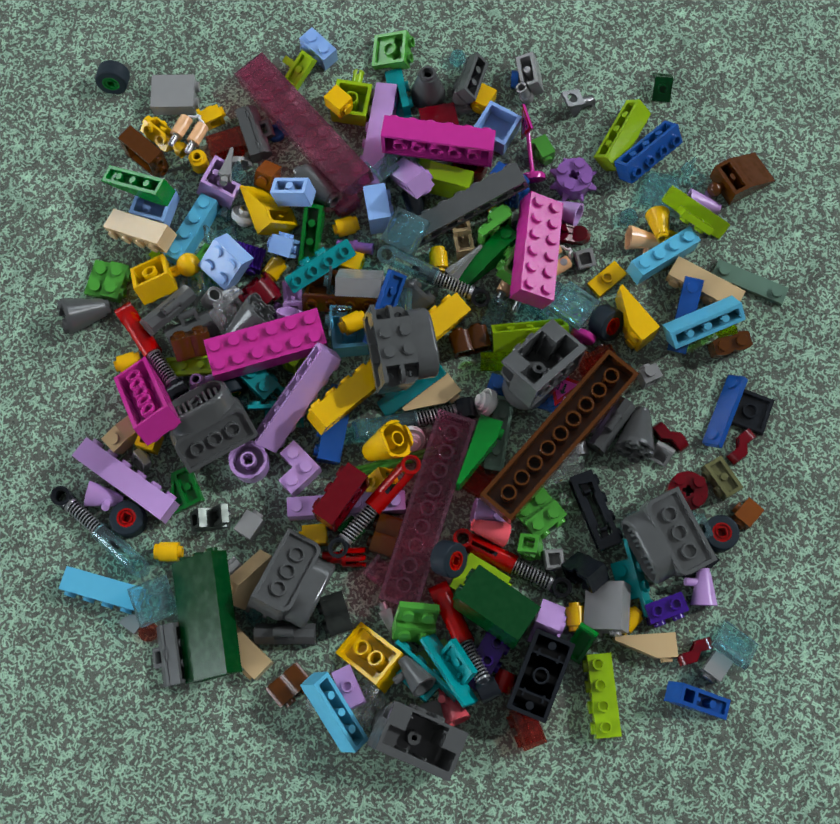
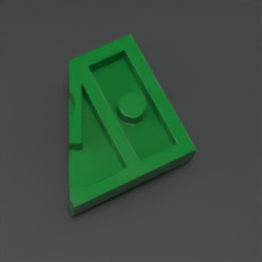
M183 467L171 473L172 487L170 493L177 497L175 501L180 505L172 516L205 501L194 472L189 474L186 467Z

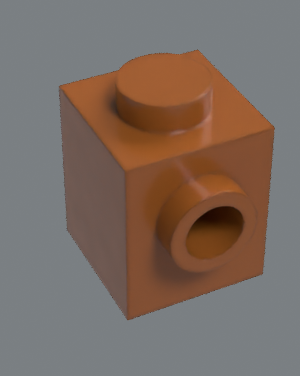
M265 160L255 170L254 185L270 192L274 178H281L282 166Z
M749 497L742 504L740 502L736 504L731 510L734 514L730 518L737 523L739 529L746 531L764 512V509Z

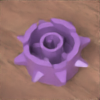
M563 158V162L559 164L557 169H550V173L555 177V181L549 187L550 189H555L562 196V201L579 199L583 202L584 196L588 191H596L597 189L591 182L592 177L597 171H592L583 158Z

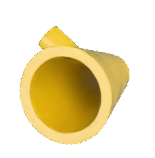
M659 205L647 210L645 219L659 243L677 234V232L669 229L670 211L667 207Z

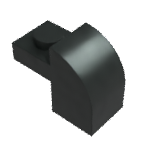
M220 503L213 508H196L191 511V531L227 528L231 517L228 503Z

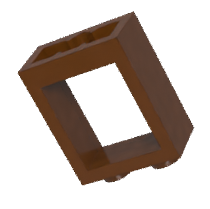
M131 125L118 137L125 153L152 176L162 177L167 173L169 165L163 152Z

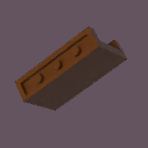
M331 270L306 286L305 293L302 294V310L307 311L317 308L318 311L342 313L362 310L365 314L370 305L374 304L375 307L378 298L335 296V277L338 271Z

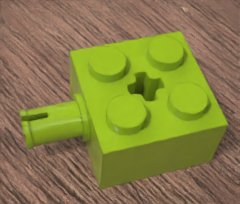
M355 69L352 81L337 79L336 84L352 97L353 109L342 118H339L330 110L333 122L365 126L366 122H368V110L372 104L371 94L373 86L372 84L362 83L364 71L359 69V74H357L358 69Z

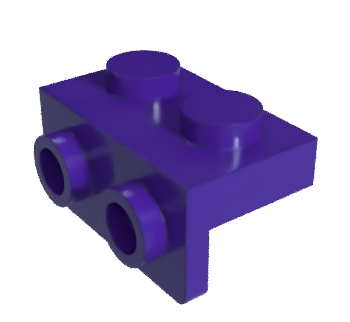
M682 592L664 597L644 606L648 615L646 622L648 626L654 625L655 628L665 625V620L672 618L673 621L684 618V613L689 611Z

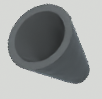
M405 655L399 659L398 663L402 672L392 678L396 685L406 679L414 697L422 696L434 686L436 679L411 657Z

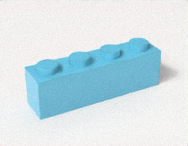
M203 193L199 195L177 230V236L168 252L164 253L170 263L176 265L177 259L184 253L194 254L221 210L216 199Z
M689 226L633 259L626 272L638 285L673 264L678 256L683 258L694 251L701 239Z
M731 295L667 322L662 326L666 341L672 347L678 349L744 321L746 318L742 303Z
M66 566L59 586L60 590L65 591V596L75 598L76 595L83 596V601L93 604L95 600L102 602L101 606L113 609V606L121 607L120 611L127 614H132V611H139L146 590L136 585Z
M314 672L300 685L340 751L356 753L369 738L329 673Z

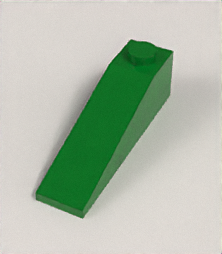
M109 165L101 179L103 183L163 206H168L176 192L163 178Z
M312 204V207H304L298 265L301 259L307 256L309 258L314 256V252L321 246L326 207L323 205Z
M508 224L496 232L483 245L482 249L459 278L460 282L463 281V284L466 283L469 286L473 285L495 268L501 259H505V256H503L504 251L508 246L512 247L516 242V232Z
M480 415L456 483V491H460L496 446L497 440H502L505 429H502L503 421Z

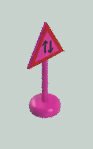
M522 104L521 140L526 137L530 172L523 174L528 177L530 183H539L546 180V175L542 171H534L530 135L533 126L526 106Z
M572 328L570 332L573 337L584 345H593L597 339L593 333L582 328ZM568 376L553 393L554 405L556 406L563 401V398L567 397L579 381L573 380Z

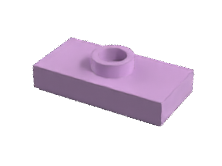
M350 664L331 673L337 688L351 710L366 703V699Z

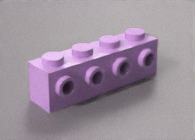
M403 157L387 170L393 181L416 199L428 194L435 185L431 180L433 179L432 174L416 162L414 163L411 159L407 160Z

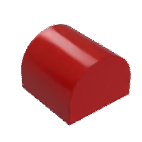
M499 668L494 678L501 692L509 695L517 676Z

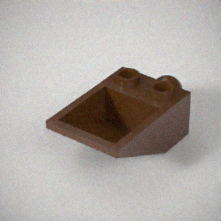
M754 152L729 158L715 165L709 176L713 182L708 185L707 192L712 197L722 194L727 203L731 205L772 184L775 180Z

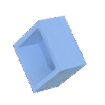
M490 100L474 127H488L496 130L494 151L504 155L521 128L522 116Z
M385 183L363 186L371 235L389 232L392 225L395 224L390 189H386Z
M176 191L168 206H163L135 196L129 213L167 224L170 227L180 197Z
M226 233L212 241L198 266L225 291L239 282L254 258Z

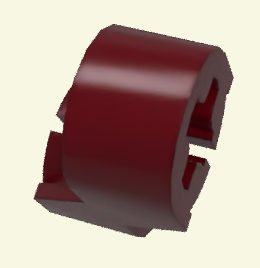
M561 224L560 244L583 245L589 242L591 234L586 227Z
M659 422L652 427L653 435L661 442L670 443L676 452L680 453L689 447L688 441L681 432L670 431L663 422Z
M749 428L736 438V449L727 456L733 465L737 464L748 454L747 444L756 438V435Z
M707 637L693 641L689 652L678 655L679 666L695 663L698 661L702 651L713 649L711 638Z

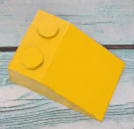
M622 284L618 289L615 302L617 309L623 313L624 325L622 329L626 339L625 342L630 349L634 348L638 352L655 338L660 326Z
M362 622L357 625L335 652L384 694L394 683L392 678L401 669L398 663L399 659L405 656Z

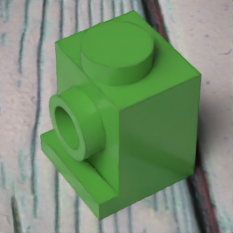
M546 134L531 140L534 159L536 161L539 160L540 164L544 166L550 164L555 157V150Z
M520 533L517 552L520 553L521 558L529 561L541 560L543 551L541 536Z

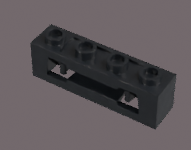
M590 469L569 477L568 483L598 553L620 545L623 534L619 527L616 528L614 523L615 515L612 509L609 510L606 502L608 500L605 492L600 491L598 486L600 481L597 474H593ZM591 490L593 492V501L604 524V527H601L600 530H597L599 525L586 497L590 494Z

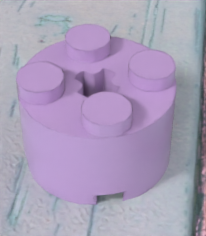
M253 440L246 442L229 453L228 460L231 471L239 480L245 483H256L262 480L269 472L270 458L264 447L256 444ZM247 460H249V461L252 460V461H253L251 464H250V463H248V464L246 463Z

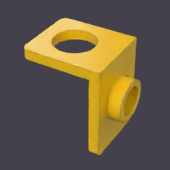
M377 467L369 474L370 485L366 492H374L387 477L386 472L390 474L393 468ZM398 477L394 480L392 484H396L399 481Z

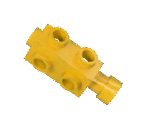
M149 115L143 119L140 131L146 135L147 139L153 141L160 150L164 152L174 150V153L180 158L187 155L184 152L187 144L180 142L181 140L178 139L173 147L168 145L172 137L170 133L172 129L167 125L166 121L160 120L157 116L151 117Z

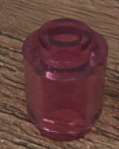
M349 192L338 201L333 209L339 218L347 217L360 208L359 203L361 201L355 193L351 194Z

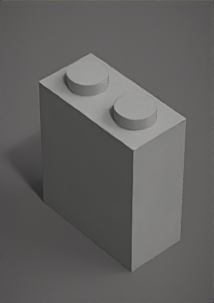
M195 74L152 75L150 108L153 115H196V108L200 107L199 97H197V92H200V82L196 80Z
M339 268L335 277V296L378 298L386 277L384 276V270Z
M607 581L594 593L585 590L583 623L599 632L597 637H601L602 634H609L614 637H620L621 634H629L631 585L625 581Z

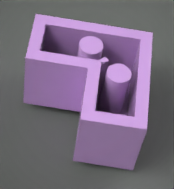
M215 155L199 183L197 194L203 193L216 199L219 205L230 210L241 185L233 180L232 183L228 182L226 186L220 184L218 172L225 160Z
M294 440L280 452L282 459L291 469L278 481L292 497H296L322 472L321 467Z
M543 599L527 640L531 642L536 628L560 638L566 625L567 616L564 614L566 608Z

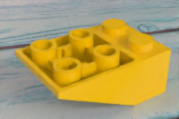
M240 186L258 235L272 236V233L278 234L279 231L290 233L298 226L292 209L289 206H277L269 191L259 187Z

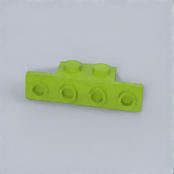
M673 185L662 198V202L677 211L682 222L687 225L689 223L693 224L694 229L700 234L705 232L709 236L713 235L720 239L730 226L727 221Z

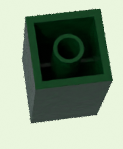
M478 565L476 569L472 568L467 574L464 582L465 585L460 584L455 591V596L452 599L454 600L453 608L514 650L541 607L490 571Z

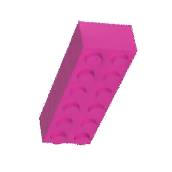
M384 115L381 131L382 153L491 168L496 130L488 127L477 128L471 125H455L451 122L440 123L434 120H418L414 117L403 118L397 115Z
M530 191L520 200L509 298L542 310L551 304L555 297L563 213L562 202Z
M317 308L204 340L212 375L218 381L229 380L306 358L317 342L328 347Z
M145 356L114 377L132 427L147 446L157 442L161 436L168 431L174 430L181 423L160 376H158L152 364Z

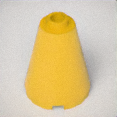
M390 420L384 423L362 446L364 458L368 461L399 459L409 455L411 452L410 448L413 446V437L409 428L398 423L400 422L398 420Z

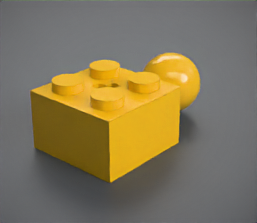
M164 253L130 268L133 289L144 305L153 303L159 298L171 295L178 290L175 277L181 274L186 277L196 275L200 270L198 266L200 260L193 253H184L177 259L176 265L171 266Z

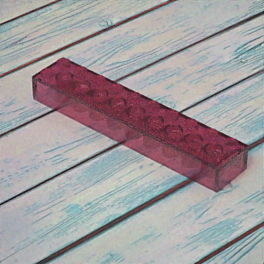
M262 52L234 73L241 87L304 157L318 169L345 202L360 192L363 186H367L374 180L370 168Z
M438 409L421 462V468L414 484L378 599L396 605L399 604V601L420 602L431 567V552L439 541L476 420Z

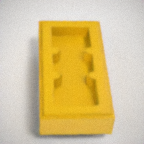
M613 261L590 280L587 286L600 298L626 277L627 273L616 261Z

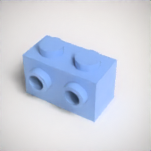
M313 27L299 38L300 49L316 59V65L321 66L325 71L338 60L336 48Z
M274 178L270 194L277 206L312 207L316 190L309 178Z
M280 231L278 234L272 233V237H269L267 241V252L297 259L300 250V240L293 239L294 235Z

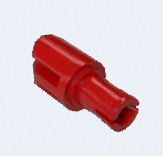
M366 547L349 548L346 555L341 558H334L328 552H322V558L333 564H340L342 567H366V562H352L366 560V555L361 554L366 552ZM342 548V550H340V552H334V553H335V554H340V553L343 551V548Z

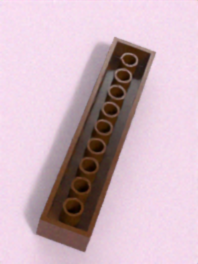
M608 349L482 491L480 500L508 524H511L634 384L640 373Z

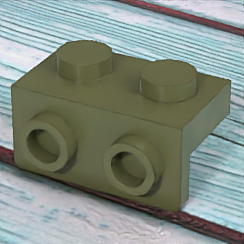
M722 456L717 457L701 468V475L705 478L706 482H710L713 486L714 494L721 498L722 501L744 488Z

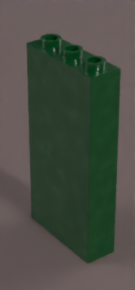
M217 547L205 549L206 552L193 553L192 557H181L178 562L172 564L186 684L205 682L242 672L226 550H218Z

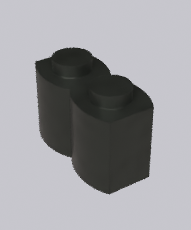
M342 591L320 597V603H317L319 615L324 614L326 622H323L322 625L325 634H330V637L353 631Z

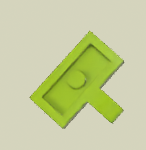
M301 50L295 61L286 55L282 62L288 65L290 69L282 80L298 91L317 60L304 50Z

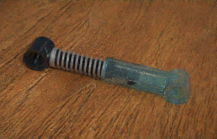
M383 245L377 251V258L380 262L432 286L436 283V285L439 284V287H445L448 291L457 292L476 307H485L490 301V295L487 290L473 287L472 285L469 286V284H463V281H457V278L448 277V274L445 275V273L442 274L440 272V268L391 245ZM385 249H389L392 252V257L389 260L384 259L382 256V252ZM396 257H397V258H400V259H402V260H404V261H406V262L412 264L413 266L410 267V266H408V265H406V264H403V263H401V262H399V261H397V260H395V259H396ZM484 293L486 300L483 303H478L475 300L476 294Z
M463 397L457 399L455 404L448 405V407L445 405V407H438V409L435 407V409H428V411L425 410L424 412L422 410L421 412L418 411V413L416 410L372 419L361 418L352 421L351 424L355 442L368 441L384 423L390 420L400 421L398 423L403 426L419 427L421 424L424 425V423L427 425L428 422L429 424L438 420L440 422L441 420L444 421V419L447 420V418H458L459 421L474 419L477 417L473 397Z
M58 486L52 490L50 495L51 501L69 512L86 530H89L92 534L91 537L126 568L130 574L137 578H143L149 574L151 569L150 563L110 526L99 522V519L96 520L97 518L92 513H89L87 508L79 504L80 502L77 501L72 491L64 486ZM66 493L65 500L60 502V496ZM121 548L131 559L128 560L118 549ZM142 562V563H143V568H142V570L139 571V572H136V571H135V566H136L138 563Z

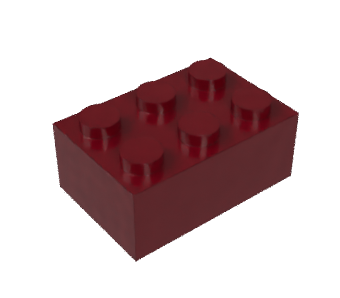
M349 462L339 468L336 473L337 478L334 482L328 483L324 489L326 493L321 499L318 498L312 506V512L316 520L334 532L337 531V528L343 523L370 485L368 475Z

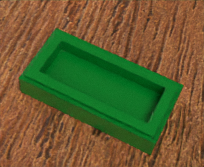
M581 622L569 642L576 644L570 659L580 664L599 632Z

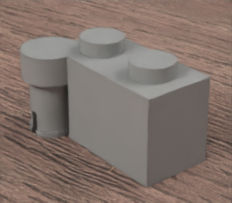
M533 51L516 57L520 83L516 85V91L523 104H530L534 100L535 95L544 93L539 62Z

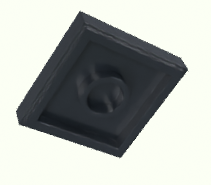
M744 389L731 425L745 430L749 428L753 433L762 436L775 400Z

